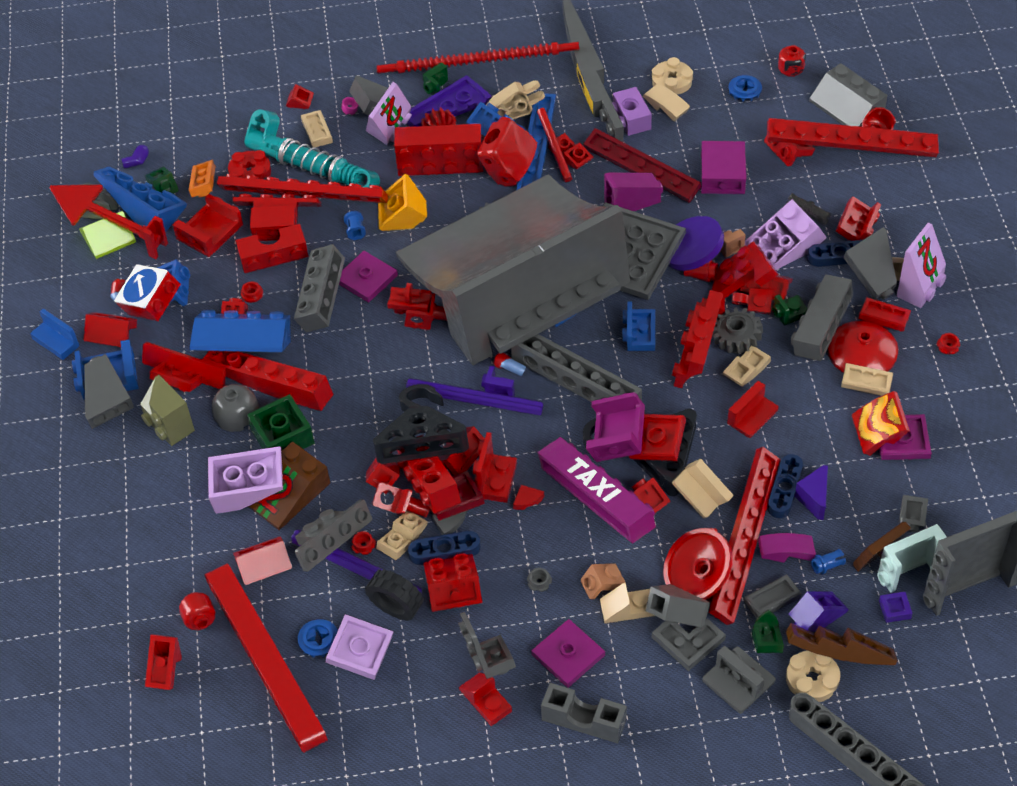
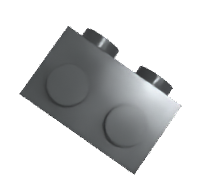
M460 613L462 622L458 623L466 640L467 649L477 671L483 670L486 679L496 675L505 674L510 669L516 667L501 634L479 643L466 613Z

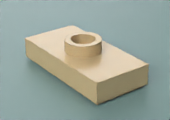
M321 110L301 115L302 123L313 148L333 143Z
M846 363L841 387L882 396L890 392L893 373Z

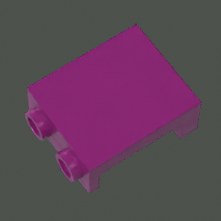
M702 141L701 194H745V141Z
M632 392L592 401L591 407L596 412L595 435L593 440L587 441L586 450L594 460L600 462L640 454L645 405L638 395Z

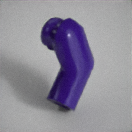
M139 145L132 156L121 158L124 169L142 165L149 154L148 147Z

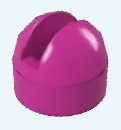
M353 97L344 98L342 101V111L346 115H354L357 112L359 105Z

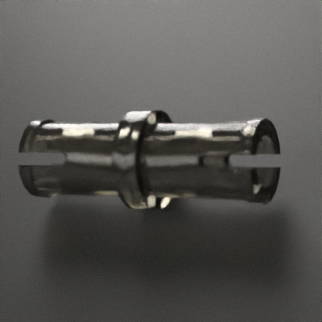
M794 193L788 198L790 201L793 200L810 218L825 226L829 221L827 218L831 217V213L815 206L814 202H808Z

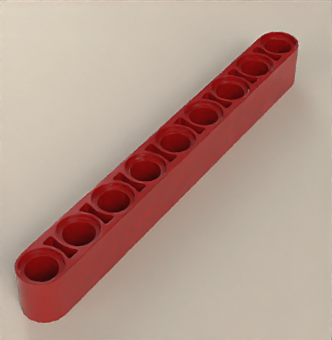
M227 563L204 574L211 591L302 752L305 753L328 741L318 718L229 564Z

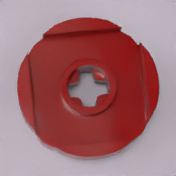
M262 150L235 152L228 164L229 174L238 175L239 178H246V176L252 175L259 179H265V177H269L271 174V165L265 152Z

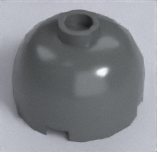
M240 384L224 386L216 393L212 400V415L215 422L218 423L221 429L229 432L244 430V427L249 425L247 414L260 408L255 394L249 388Z

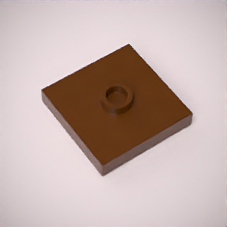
M903 521L869 545L853 562L854 568L859 572L878 557L882 558L884 547L901 540L911 527L906 521Z

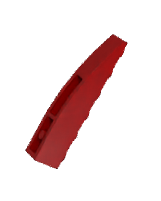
M208 351L202 359L225 367L226 377L278 399L290 394L296 404L322 411L334 395L325 375L239 351Z

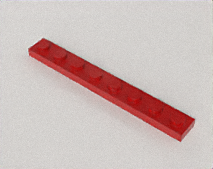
M769 118L767 121V141L929 157H937L939 153L938 134Z
M235 174L218 176L217 185L226 191L276 195L290 194L301 197L303 195H315L316 198L375 203L388 202V194L381 186L370 185L369 188L354 183H350L348 186H341L337 182L320 184L318 181L308 180L307 183H302L296 179L279 181L278 178L267 177L264 180L252 175H248L246 178H239Z
M765 447L756 449L729 541L733 559L730 574L722 588L714 594L709 609L710 614L726 625L735 622L781 460Z

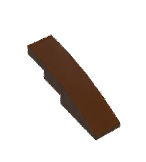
M792 623L786 630L788 643L815 654L842 661L872 665H896L898 662L894 649L850 628L846 629L843 636L820 625L815 633Z

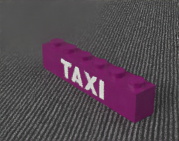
M559 437L538 452L542 470L632 544L656 528L653 508L648 503L644 504L640 501L633 491L625 489L618 479L611 478L604 468L596 466L586 454H581L571 442L567 443Z

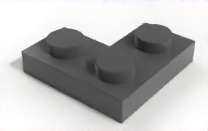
M707 618L704 627H696L690 633L686 632L676 622L665 621L652 632L651 638L687 671H690L725 641L726 634Z

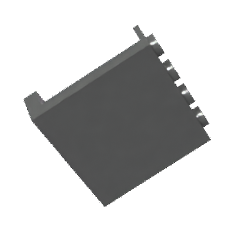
M1017 511L938 541L923 594L926 606L931 608L936 616L940 615L946 596L999 575L1008 588L1017 585Z

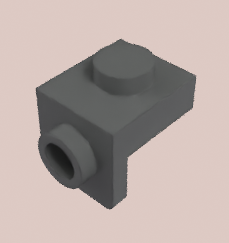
M903 495L898 525L906 521L911 527L910 532H919V529H924L926 526L928 498Z

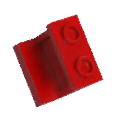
M208 194L205 196L206 205L187 223L178 219L173 224V229L178 241L210 257L243 226L241 211L236 206H231L221 198Z

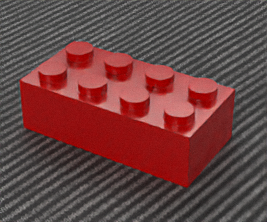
M481 124L395 127L394 147L398 176H403L404 174L411 176L483 172V164L477 156L478 149L482 144Z

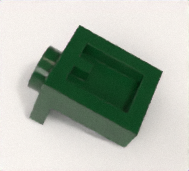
M442 62L423 74V88L426 93L434 95L440 91V86L448 82L447 66Z
M164 166L144 175L147 182L152 184L156 191L163 193L166 190L172 194L179 191L172 172Z
M776 295L772 311L774 316L779 318L785 326L800 320L801 316L806 314L807 307L799 295L785 300L780 295Z

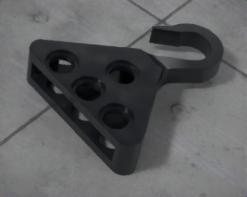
M427 384L409 386L399 394L403 413L373 439L377 462L386 464L465 452L469 449L466 426L429 406H421L412 402V400L417 398H427L433 403L444 406L442 395L433 386ZM419 433H426L423 437H415ZM444 443H453L452 446L447 448L440 447ZM423 446L429 447V448H428L427 450H425V451H417V450H416L417 448L423 447ZM396 450H404V452L399 455L391 454Z
M685 409L672 414L684 415L686 418L677 461L633 459L651 478L654 477L668 496L679 494V491L672 482L686 468L697 421V413L693 409ZM596 418L590 420L584 426L583 444L585 448L587 441L593 440L591 435L595 432Z

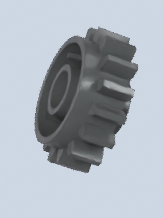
M735 307L734 312L730 313L729 310H725L726 315L718 314V321L716 320L712 337L714 338V343L719 344L720 350L724 349L728 353L740 354L750 351L751 345L756 347L757 341L762 340L763 326L760 317H755L754 311L748 314L747 308L738 311L737 307Z

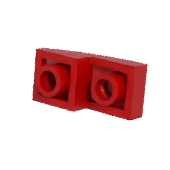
M565 133L557 137L567 165L574 169H579L593 159V156L580 142L575 144ZM548 144V149L553 153L550 144Z

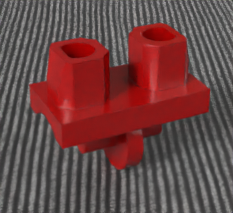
M407 283L405 288L391 287L387 306L389 309H393L396 314H403L406 310L427 313L432 291L413 289L412 283Z

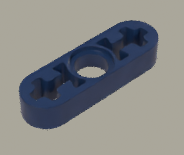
M863 240L812 245L808 251V262L816 267L847 264L843 258L844 256H838L834 252L839 250L846 252Z
M789 454L781 460L768 503V512L775 518H785L790 513L795 497L796 485L800 481L803 469V461L797 455ZM790 464L795 465L792 475L788 474ZM787 482L792 485V488L790 490H783L779 487V484ZM779 498H783V506L776 508Z
M465 531L417 539L409 544V559L416 565H424V562H429L433 558H452L462 553L473 554L474 556L481 548L480 537L473 531ZM471 541L472 546L467 547L466 542ZM457 542L459 549H456L455 543ZM441 544H449L451 549L448 552H440L438 547ZM430 547H433L434 553L432 554L430 551ZM418 549H422V555H418Z

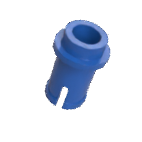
M837 549L823 556L816 555L811 560V566L816 574H825L829 569L844 565L846 559L838 558L844 556L842 550Z

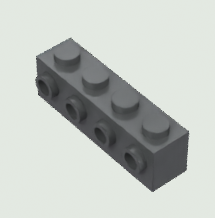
M333 244L316 248L310 252L294 315V320L306 333L329 327L345 257Z
M825 274L822 282L817 284L815 296L809 300L807 312L801 316L797 332H793L791 337V345L794 346L795 356L822 361L853 297L852 279Z

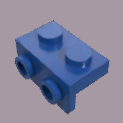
M632 301L627 302V310H623V324H627V328H623L622 331L623 342H627V351H655V309H632Z

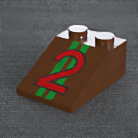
M293 441L281 451L283 490L248 506L278 530L283 528L330 484L327 466Z

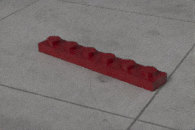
M596 128L583 143L587 150L631 173H652L656 180L661 182L663 190L688 203L691 202L702 187L701 182Z

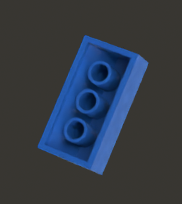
M203 310L194 318L190 350L283 352L291 342L290 315H283V312L280 311L270 312V315H261L260 311L238 314V311L229 310L224 311V314H215L214 310Z

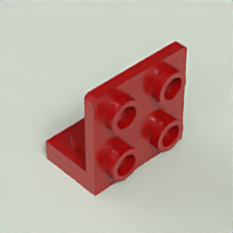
M486 432L485 439L480 440L478 454L480 458L475 460L473 466V474L476 475L475 484L485 500L507 503L517 467V458L493 454L492 433Z
M462 553L446 559L433 558L429 562L423 563L432 612L482 603L479 577L473 554Z

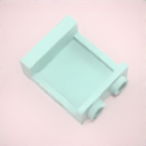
M938 524L884 547L877 576L882 586H886L890 593L896 591L900 574L926 563L931 568L937 543L939 540L946 538Z

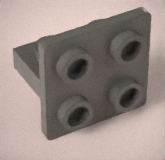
M723 646L717 652L716 665L703 676L702 681L734 710L742 714L775 683L776 678L740 647L737 646L730 651L726 646Z

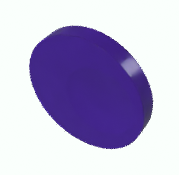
M695 216L676 224L686 228V234L668 266L676 270L686 271L699 268L710 262L720 252L724 244V232L720 224L708 216Z

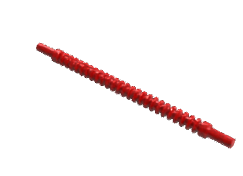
M552 42L551 45L546 43L545 46L540 44L539 47L535 44L534 47L528 45V48L522 46L519 49L517 46L516 49H513V47L510 50L505 48L504 51L502 49H499V51L494 49L493 52L488 50L487 53L476 51V54L470 52V55L464 53L463 56L459 53L458 56L453 54V57L447 55L445 58L442 55L441 58L436 56L435 59L430 57L429 60L425 57L424 60L419 58L418 61L413 59L412 62L409 59L407 62L399 60L393 64L377 65V73L396 71L398 73H405L406 70L411 72L412 69L414 71L417 69L422 71V68L428 70L429 67L432 69L441 62L450 68L451 65H454V67L457 64L462 66L463 63L465 65H468V63L473 65L474 62L479 64L480 61L491 63V60L497 62V59H500V61L506 59L508 61L509 58L514 60L515 57L520 59L521 56L525 59L526 56L531 58L532 55L537 57L539 54L541 57H543V54L549 56V53L559 55V52L580 50L579 42L562 44Z

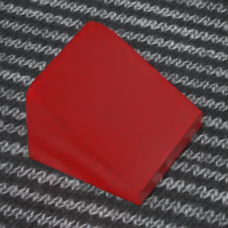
M295 84L289 94L286 107L309 109L314 93Z

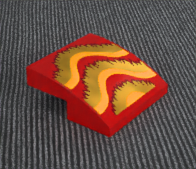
M895 391L872 400L852 414L863 454L869 456L886 442L895 444L910 431L898 393Z

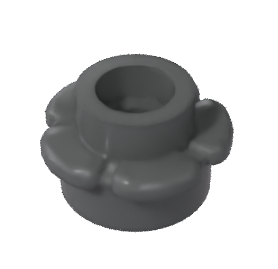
M535 568L527 577L528 587L533 591H546L549 588V584L552 583V577L546 569Z

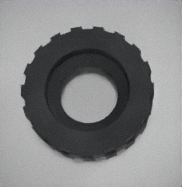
M385 569L376 571L365 588L366 595L375 606L400 620H412L424 602L422 593L415 585L403 578V576Z

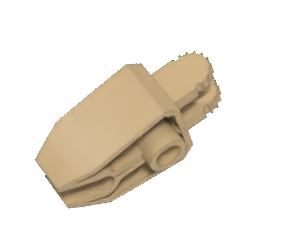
M533 80L523 86L519 82H513L494 95L488 103L499 109L497 113L503 117L506 114L510 118L516 119L530 114L533 109L531 105L543 100L545 94L543 91H538L527 96V94L540 87L538 80Z

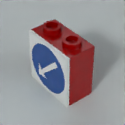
M136 264L114 302L128 315L159 321L181 284L165 269Z

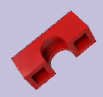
M300 224L280 228L279 240L270 245L262 244L258 240L257 235L235 240L244 273L309 257Z

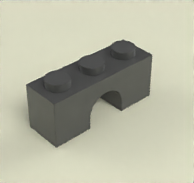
M549 683L541 704L542 721L618 744L626 723L627 706L603 698L600 699L599 705H590L579 700L575 695V690Z

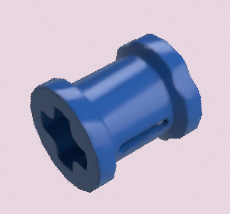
M350 211L344 216V223L348 228L347 237L351 240L362 239L366 235L365 227L362 225L363 215L359 211Z

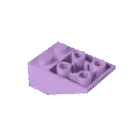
M791 200L745 240V246L754 241L762 249L775 270L807 255L812 245L822 243L827 237L819 226Z

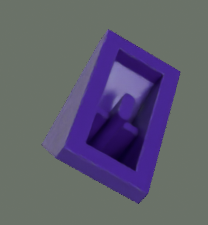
M822 465L797 482L795 498L818 520H824L828 465Z

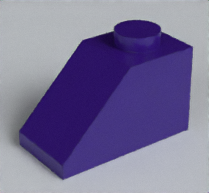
M807 591L790 611L789 615L794 620L795 625L807 631L815 632L819 625L825 628L844 615L849 609L833 592Z

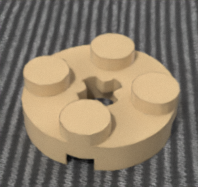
M669 58L668 61L661 62L652 69L653 87L656 84H660L675 94H682L689 90L692 85V69L687 64L680 62L678 58Z
M803 651L791 657L786 672V681L789 689L795 695L796 693H807L818 702L829 699L838 688L840 670L832 658L810 651ZM809 672H815L819 674L816 681H813L811 677H807L806 675H808Z

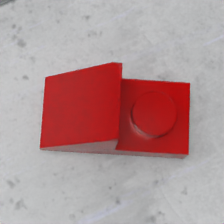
M150 635L145 687L165 690L173 689L176 662L182 660L177 637Z
M479 672L459 687V690L490 726H493L512 712V706L495 688V679L493 677L486 679L485 674Z

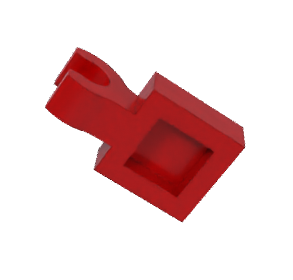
M750 288L749 295L733 292L732 304L748 305L747 312L754 311L755 313L770 314L773 290Z

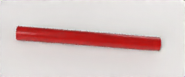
M540 108L537 110L556 162L564 182H569L572 180V176L546 110L545 108Z

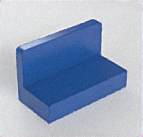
M42 309L39 312L43 323L34 329L30 335L34 341L64 360L79 347L75 332L60 319Z

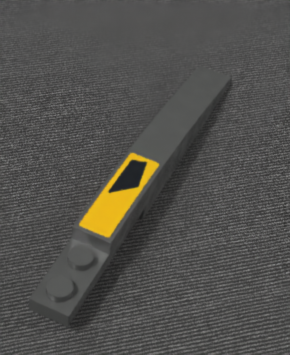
M562 0L568 43L579 42L580 50L570 51L586 101L593 116H600L601 121L606 123L608 135L623 142L624 126L603 85L604 67L571 0Z

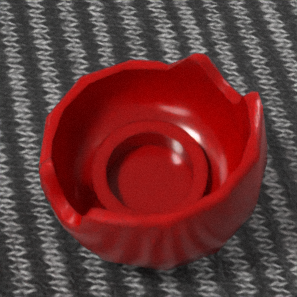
M875 107L865 115L862 127L893 130L896 120L891 111L884 107Z

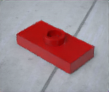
M866 297L859 314V319L904 332L911 310Z

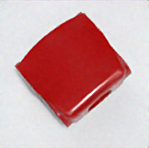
M500 117L497 122L491 124L478 149L477 156L487 173L497 184L514 186L530 167L538 142L529 132L517 125L512 119Z

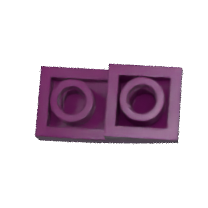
M776 533L762 535L758 538L761 558L785 563L788 557L811 561L816 556L813 538L810 535Z

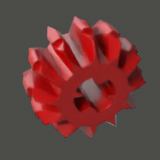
M441 107L438 111L432 108V112L425 113V118L421 119V126L456 125L455 116L451 114L449 109L444 111Z

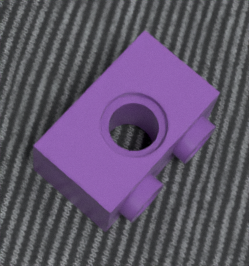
M637 87L613 93L612 104L624 126L627 136L651 130L652 114Z

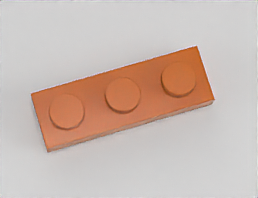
M213 160L192 167L189 185L191 197H204L213 190L216 169Z

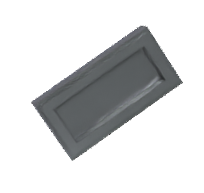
M786 574L745 596L744 603L758 619L760 615L768 610L774 613L801 598L802 593Z

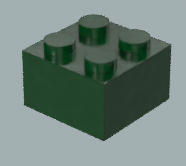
M290 394L247 414L251 431L262 449L281 447L282 451L292 441L302 449L315 444L312 428Z

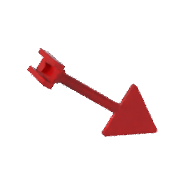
M51 185L49 187L73 226L76 225L86 211H89L139 235L140 238L145 240L148 255L154 259L159 257L157 252L158 246L160 244L165 247L168 245L161 218L154 216L147 226H141L93 203L103 190L102 185Z

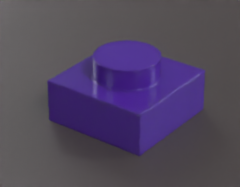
M906 592L880 595L879 603L886 623L912 618V610Z

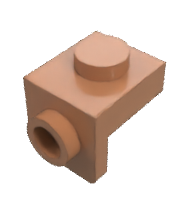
M616 563L592 564L581 578V583L589 599H595L601 591L614 590L621 584L626 583Z

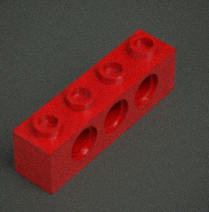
M423 446V447L417 448L416 450H417V451H425V450H427L429 447ZM397 450V455L402 454L404 450ZM438 456L397 462L399 468H403L407 480H411L416 494L420 493L424 506H429L434 514L461 503L457 483Z

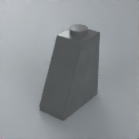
M883 227L847 250L843 257L874 300L880 298L885 300L894 293L893 290L897 284L887 231Z
M106 354L96 356L84 364L85 417L92 429L134 408L130 396Z

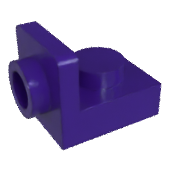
M490 366L488 373H484L481 386L485 388V392L514 397V380L495 377V366Z

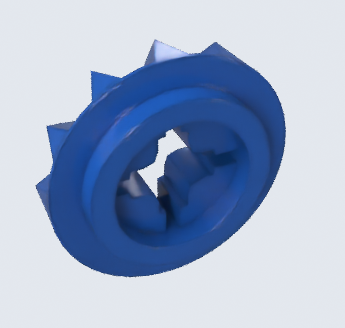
M737 76L729 83V94L734 95L735 100L740 98L742 101L745 99L752 101L753 98H758L762 92V84L757 78L752 76ZM745 86H747L748 88L747 91H743V88H745Z
M323 619L312 620L306 623L299 631L298 644L303 653L311 655L312 658L315 656L325 657L331 648L338 630L330 621ZM316 632L323 638L322 645L317 644L315 641Z

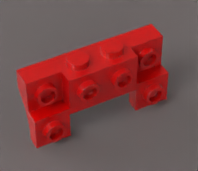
M710 290L707 299L703 298L701 303L697 302L695 310L690 309L685 325L690 327L689 332H683L680 343L685 345L680 363L675 362L671 375L676 377L674 387L682 388L690 377L702 374L723 293Z

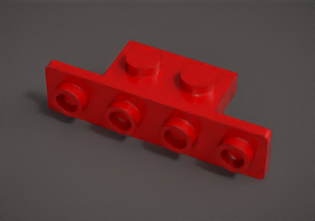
M239 194V197H233L232 201L237 206L269 207L294 205L295 224H297L298 207H321L322 203L315 195H303V198H295L294 195L284 194L282 198H273V195L261 194L260 197H252L250 194Z
M149 342L143 344L142 363L154 367L150 370V379L154 380L156 376L160 375L170 386L179 388L183 392H191L202 383L218 389L225 386V367Z

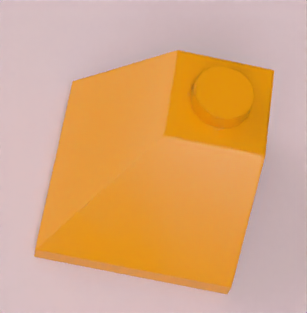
M404 174L385 191L388 194V202L378 203L379 229L381 231L413 229L427 217L426 200L407 174Z

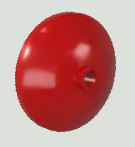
M852 321L837 328L827 348V352L833 365L843 373L846 363L888 372L897 361L898 344L894 336L881 325L868 321Z
M708 528L694 529L682 535L672 545L665 559L663 572L666 585H674L704 600L713 596L725 584L732 568V550L728 541L717 531Z

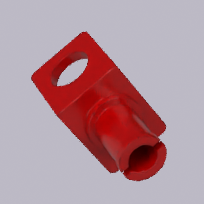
M432 293L429 313L413 310L406 311L405 327L430 330L434 319L447 321L444 307L436 306V303H434L435 293ZM420 317L423 319V321L420 323L413 322L411 318Z
M385 483L378 484L372 502L373 506L395 514H405L406 511L427 517L430 511V507L424 506L422 500L411 497L413 490H402ZM385 490L392 492L394 496L392 503L389 505L383 504L380 499L381 493Z

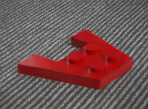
M754 241L740 248L730 259H725L718 268L712 287L713 291L723 293L718 314L722 315L725 313V298L753 278H755V282L759 286H763L779 275L762 249Z

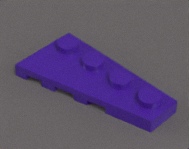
M466 75L412 107L410 111L412 116L407 124L410 127L421 126V119L425 118V113H431L432 108L435 111H438L440 107L444 111L449 109L453 116H458L476 109L480 102L486 105L493 96Z

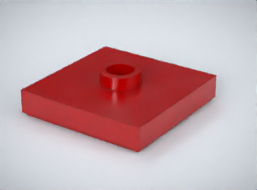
M644 414L641 453L630 455L629 458L677 461L686 423L685 416Z

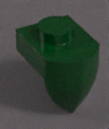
M768 610L760 615L753 625L752 637L756 652L783 653L784 643L778 619L774 613Z

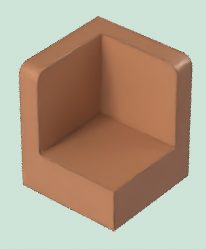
M741 229L733 233L730 230L724 232V244L720 252L725 258L737 253L740 248L745 246V233Z

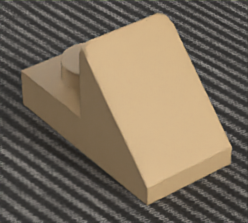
M623 583L600 599L604 623L655 616L645 611L650 589L628 592L626 583Z

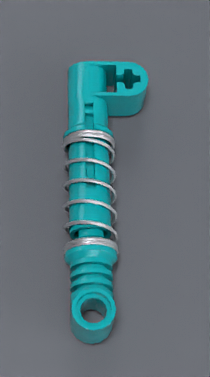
M259 109L252 114L244 141L247 148L254 151L262 150L265 152V155L276 158L283 165L289 163L292 168L300 167L302 172L308 170L311 175L319 174L321 179L328 177L330 182L344 183L346 185L354 183L369 188L370 185H380V177L375 171L350 164L341 156L335 154L330 156L327 151L320 152L316 147L310 148L308 144L301 145L297 140L294 141L288 137H277L276 134L280 120L275 112ZM367 176L368 181H367V184L365 185V184H364V179H365V177Z

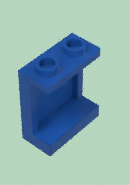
M130 339L120 341V351L105 354L126 391L139 389L135 356ZM74 351L75 360H72V368L74 374H77V378H74V386L76 392L80 391L83 400H85L84 364L88 363L92 358L104 354L83 358L80 351Z

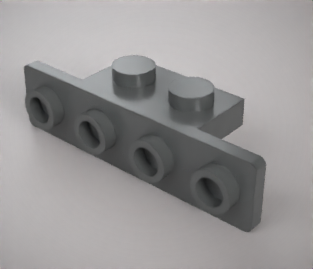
M358 500L345 511H333V509L323 511L317 520L306 524L303 530L295 536L298 544L301 545L295 550V554L303 571H310L372 521V516L365 500Z

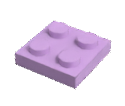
M345 614L326 657V663L375 680L393 637V631Z

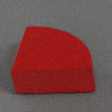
M521 485L514 500L513 509L525 510L526 507L539 504L545 496L544 491Z

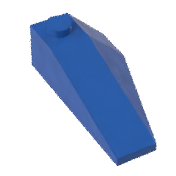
M112 167L94 171L93 175L128 216L141 226H147L152 218L157 216L163 220L165 231H167L187 206L186 202L166 190L163 193L152 189V184L147 182L145 184L133 181V176Z

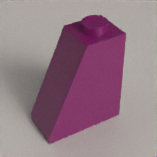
M608 172L604 174V204L606 202L631 211H637L661 202L663 186L652 173Z

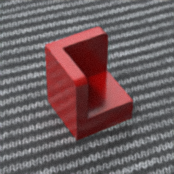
M375 458L366 471V482L375 488L378 487L379 483L393 486L400 476V468L395 462L380 464L377 462V458Z

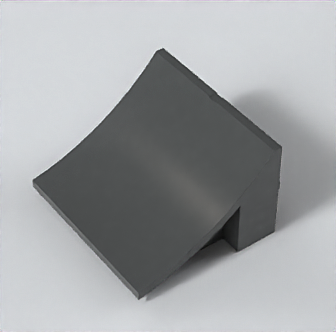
M549 174L396 252L397 258L405 268L426 288L442 298L450 334L472 366L493 355L490 340L501 354L620 291V287L630 283L621 208L618 205L605 207L586 202L566 190Z

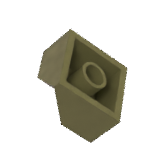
M160 375L156 376L140 404L143 411L141 417L148 427L152 425L155 428V433L160 440H166L173 446L194 432L195 429L187 403Z

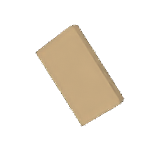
M702 459L688 464L672 482L675 488L702 518H707L718 505L728 502L733 497L729 489Z

